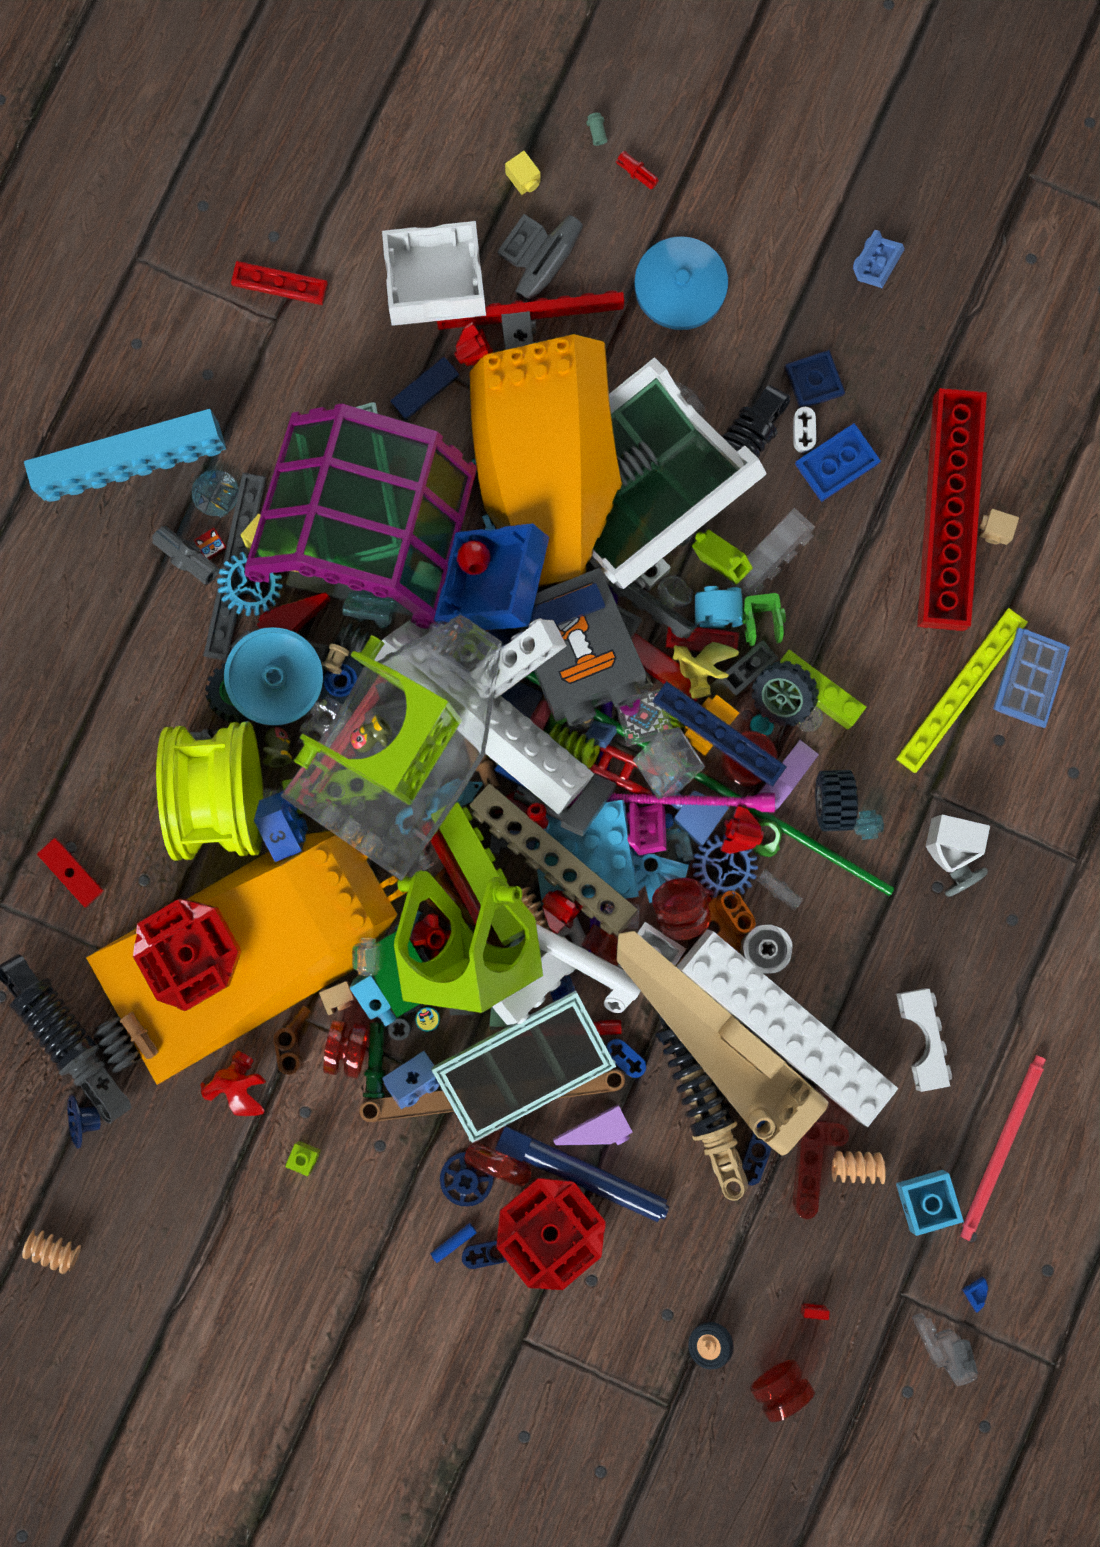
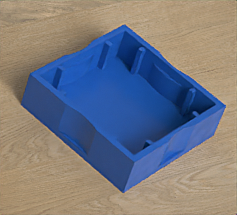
M533 523L506 526L497 530L481 529L456 532L448 561L447 576L441 589L434 621L444 626L448 631H450V625H453L459 632L529 627L549 536ZM479 541L488 548L491 554L490 564L481 574L471 575L460 568L457 562V554L464 543Z

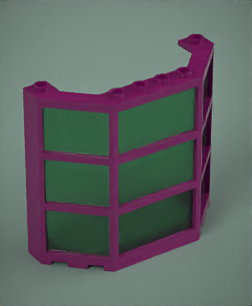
M337 404L331 410H326L324 407L310 409L309 414L303 415L299 411L293 412L247 558L245 576L254 582H269L270 573L295 570L306 577L316 576L323 578L331 584H345L356 591L366 590L372 592L377 597L393 598L413 613L411 623L422 629H434L436 624L434 617L441 589L446 580L448 561L455 533L461 531L477 466L473 462L467 463L462 459L463 454L453 445L447 446L442 441L443 436L439 432L345 404Z

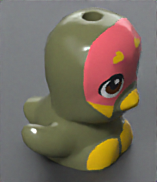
M376 714L370 724L365 723L351 733V746L361 753L371 750L378 741L382 746L386 747L388 743L387 738L392 737V729L384 718Z
M273 727L267 730L265 734L267 747L263 750L268 754L263 760L264 765L273 768L288 765L292 762V756L288 753L290 741L287 732L281 727Z

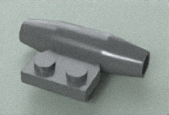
M523 214L497 251L500 257L512 265L526 268L515 290L516 295L523 301L531 302L552 281L572 252L583 228V224L577 218L568 215L547 235L541 224Z

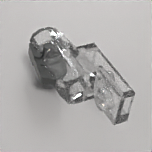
M922 1313L912 1316L930 1359L937 1368L944 1367L956 1386H962L977 1379L978 1371L968 1340L961 1339L950 1328L933 1334L937 1331L931 1318H926Z

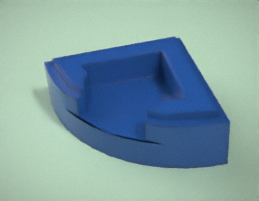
M984 1277L979 1278L962 1289L976 1313L983 1308L987 1298L988 1285Z

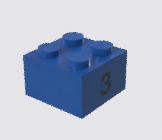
M285 790L259 800L254 822L274 861L277 862L302 852L308 827L304 818H300L297 813V804L294 798L289 797Z

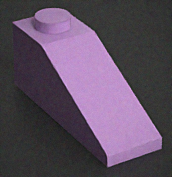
M799 740L782 763L787 768L775 785L771 787L765 783L757 794L763 792L775 793V810L778 809L819 754Z
M617 1104L553 1138L555 1145L612 1144L614 1142L619 1145L629 1140V1134L633 1132Z

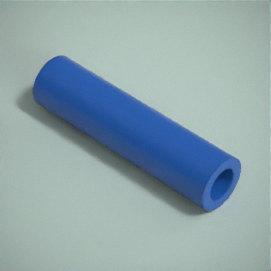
M471 1223L467 1224L433 1250L430 1254L436 1263L440 1262L474 1236L477 1231Z

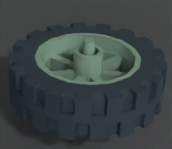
M777 661L772 666L770 664L766 666L756 678L752 689H754L752 699H755L754 705L756 709L759 708L760 714L763 717L769 718V722L773 724L775 722L779 723L780 726H786L787 724L795 726L798 722L802 723L816 706L818 702L816 698L819 695V690L816 689L817 683L814 678L810 677L811 673L808 670L804 671L801 665L797 663L793 665L790 661H784V663ZM779 680L781 687H779L773 682ZM770 688L776 691L777 693L771 694ZM792 698L800 699V704L797 706ZM788 702L790 707L784 706V704Z

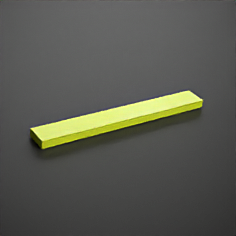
M1010 608L1004 612L897 756V761L913 773H917L1012 645L1017 628L1023 629L1028 621Z

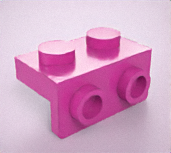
M635 802L630 803V812H627V821L630 825V833H628L627 839L630 847H633L638 855L667 850L665 807L663 804L639 808Z

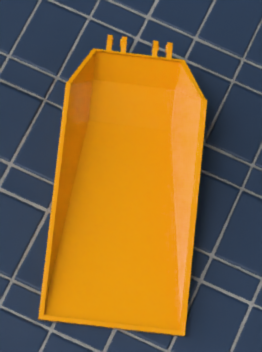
M348 829L306 834V841H304L302 852L275 862L269 851L186 899L218 907L242 950L230 986L188 1011H182L177 1009V1007L157 1001L133 958L134 944L137 936L136 929L86 957L118 1016L122 1019L129 1013L134 1012L144 1030H148L147 1034L159 1050L154 1057L146 1059L136 1043H133L157 1085L365 964L360 952L383 940L398 915L391 902L407 893L401 892L398 889L390 896H387L384 888L395 884L399 880L398 875L396 874L379 883L367 862V859L383 850L380 845L374 846L365 854L359 848L361 845L373 840L375 837L373 832L359 838L357 841H355ZM357 946L359 951L355 950L356 952H358V956L355 958V960H357L355 964V962L352 961V951ZM187 947L186 955L191 959L192 951Z

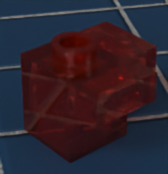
M593 924L581 945L589 949L592 954L618 966V937L608 934L602 928Z

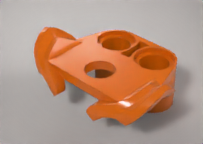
M735 891L725 892L716 898L706 894H697L685 902L686 911L694 929L699 928L703 934L707 930V924L710 921L716 922L719 926L717 935L738 953L741 949L740 941L756 925L753 914L741 896ZM726 896L732 903L731 909L727 908L724 904ZM738 918L745 922L744 930L738 926Z

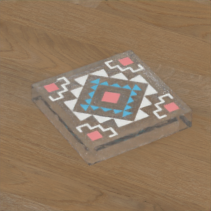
M661 689L643 693L640 697V711L635 715H625L617 707L627 747L674 735L669 714L652 702ZM634 702L628 704V707L632 708Z

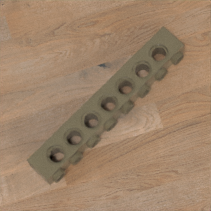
M490 783L470 804L471 816L480 824L485 822L491 827L489 831L497 839H505L509 843L507 846L516 855L521 853L526 857L527 860L525 862L535 871L540 869L545 874L544 878L554 887L556 885L564 890L562 892L563 895L571 902L576 900L582 905L581 910L591 919L596 917L601 922V928L608 934L614 933L618 936L637 915V908L537 823L531 820ZM494 810L503 812L502 817L499 819L492 818L490 814ZM513 825H517L522 829L516 835L509 833L508 830ZM530 841H537L540 844L536 850H529L526 845ZM550 856L556 857L558 863L554 866H548L545 863L546 858ZM567 872H573L577 878L573 882H567L563 876ZM585 888H592L595 891V895L591 898H586L582 895V891ZM603 904H611L614 907V911L610 914H605L600 910V907Z

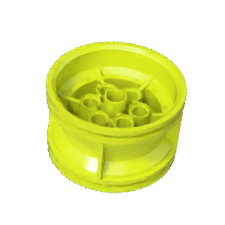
M249 721L242 722L241 724L232 722L228 728L219 729L214 737L209 740H195L184 726H176L175 728L164 727L158 743L156 783L161 830L171 859L174 861L182 859L191 860L195 857L203 843L219 842L228 852L237 851L239 856H247L248 854L258 855L261 851L263 838L254 822V817L259 800L264 799L260 755L252 724Z

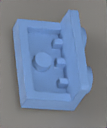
M874 230L871 237L866 240L862 253L854 261L853 270L858 281L883 288L904 251L903 244L884 239L880 231Z

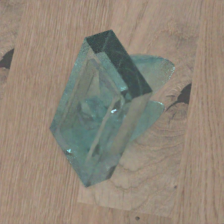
M349 592L342 608L343 615L351 616L359 623L365 619L374 620L378 627L384 630L391 622L396 601L390 598Z

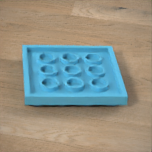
M624 800L605 803L583 837L562 828L560 820L546 814L549 824L544 830L622 897L625 899L639 897L632 848L627 839L629 829ZM535 841L534 850L538 849L540 846V844L537 841ZM550 856L546 858L545 863L548 866H554L558 863V859ZM540 869L537 870L542 900L549 891H564L558 885L552 886L544 878L545 874ZM567 872L563 878L567 882H573L577 876L573 872ZM585 888L582 891V895L586 898H591L595 895V891L592 888Z

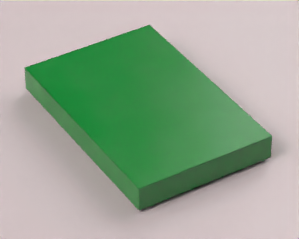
M396 931L360 952L394 1014L396 1017H399L418 1006L419 1003L406 1002L402 998L394 948ZM409 939L407 945L409 956L413 960L422 963L423 961Z

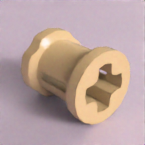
M329 644L328 648L330 651L325 662L321 663L322 668L337 675L341 674L343 661L346 656H349L350 652L339 645Z

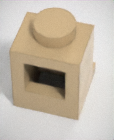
M349 981L319 992L328 1015L334 1014V1008L336 1007L338 1011L352 1006L351 1001L355 1000L356 997L350 990L351 985Z

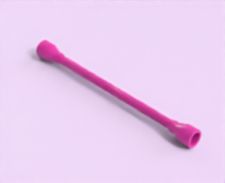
M764 792L741 798H731L730 796L729 798L727 796L726 798L724 796L700 797L693 795L688 797L687 795L685 797L684 795L656 796V794L654 796L653 794L651 796L650 794L648 796L647 794L616 795V793L613 795L612 793L607 801L624 800V803H666L667 805L697 804L705 806L707 804L709 806L710 804L712 806L713 804V806L741 805L742 807L744 805L746 808H754L761 812H775V793ZM580 794L567 807H572Z

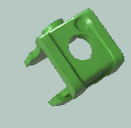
M777 593L747 596L745 598L743 623L746 625L745 637L746 643H749V646H754L756 641V627L753 613L772 611L776 643L782 642L784 634L783 623L786 622L784 608L780 609V597Z

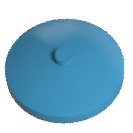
M690 237L668 238L653 245L641 258L635 274V294L641 309L657 324L674 330L693 329L710 321L721 309L728 289L727 270L718 253L706 243Z

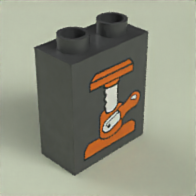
M601 568L538 592L534 602L535 607L596 583L605 603V608L557 626L567 646L534 670L555 722L566 718L569 726L578 725L590 720L596 715L594 706L612 699L615 707H622L638 700L642 696L639 688L646 684V672ZM520 627L516 629L517 632L520 633L524 632L529 627Z

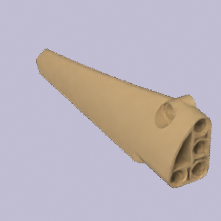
M635 931L619 933L617 962L748 1124L754 1134L781 1156L787 1154L825 1112L828 1101L820 1092L789 1067L775 1051ZM765 1120V1124L762 1127L757 1128V1124L760 1121Z

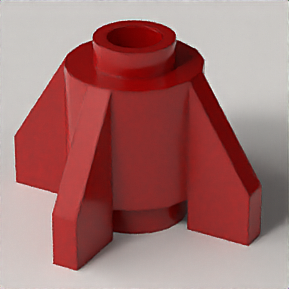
M473 322L464 327L455 345L457 351L454 352L459 363H465L467 366L476 365L483 356L495 353L485 338L484 330H478Z
M737 805L733 815L737 820H725L724 823L727 827L725 836L730 838V840L724 839L720 850L729 854L753 849L756 845L761 844L764 836L760 824L749 810Z
M559 890L549 891L542 900L544 904L542 910L549 930L555 934H558L565 926L571 929L574 923L573 920L578 915L579 909L581 910L583 907L576 900L574 902L568 900L563 895V891Z
M432 913L415 925L410 941L414 946L422 945L429 959L432 960L439 954L437 949L443 946L445 939H449L451 930L440 928L438 926V915Z

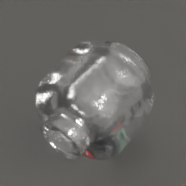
M362 938L361 943H357L352 947L353 969L357 970L359 975H377L378 971L384 968V946L376 943L375 938Z

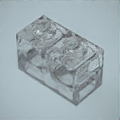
M326 696L322 702L316 701L310 711L313 714L311 720L306 719L299 732L329 747L351 713V710ZM324 712L329 713L332 719L327 718ZM313 731L319 732L321 737H317ZM299 738L298 742L304 745L303 740Z

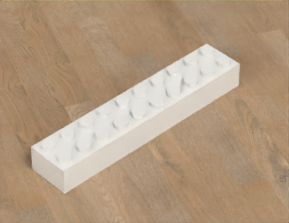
M410 620L383 638L382 641L385 645L378 653L375 661L401 673L449 701L462 719L457 730L557 814H560L583 791L594 776V773L586 765L575 759L565 748L560 746L503 697L482 699L469 674L471 670L466 668L447 651L439 650V646L433 643V639L414 623H411Z
M707 929L677 965V968L861 1124L868 1127L898 1090L893 1083L715 932Z

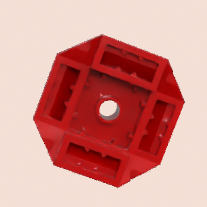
M181 898L137 923L133 958L157 1001L177 1007V1009L182 1011H188L230 986L242 950L218 907ZM187 947L192 951L191 959L186 955Z
M537 1178L499 1210L496 1248L528 1288L564 1290L601 1258L606 1221L574 1182ZM549 1226L555 1227L556 1236L551 1240H546L543 1236L545 1228Z

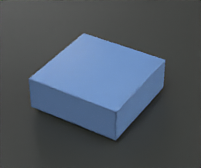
M594 721L585 734L586 743L590 738H594L595 746L599 745V747L606 748L617 733L616 726Z

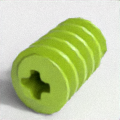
M556 724L549 733V736L565 748L575 759L586 765L588 769L592 767L600 750L599 745L594 746L595 739L590 738L586 743L585 734H582L577 739V731H573L569 736L570 729L568 727H565L560 732L561 725Z

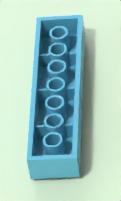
M207 409L26 460L24 464L31 489L44 501L52 502L59 500L61 496L66 494L78 495L83 493L84 489L105 487L106 483L112 481L124 482L133 475L144 476L158 468L169 469L179 462H194L200 456H215L220 454L222 450H225L226 447L219 422L211 409Z

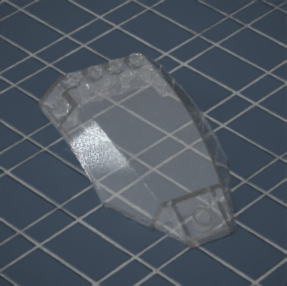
M460 614L451 619L447 624L438 626L434 631L407 643L396 652H391L385 658L377 661L449 701L462 719V722L411 806L322 752H317L308 770L301 766L281 797L402 881L448 816L486 753L502 642ZM366 666L362 668L363 670L351 692L319 741V743L348 759L367 758L386 748L378 741L366 753L356 751L350 743L351 733L365 723L370 724L372 718L377 714L384 718L392 729V737L387 738V746H389L399 734L406 716L407 703L405 692Z

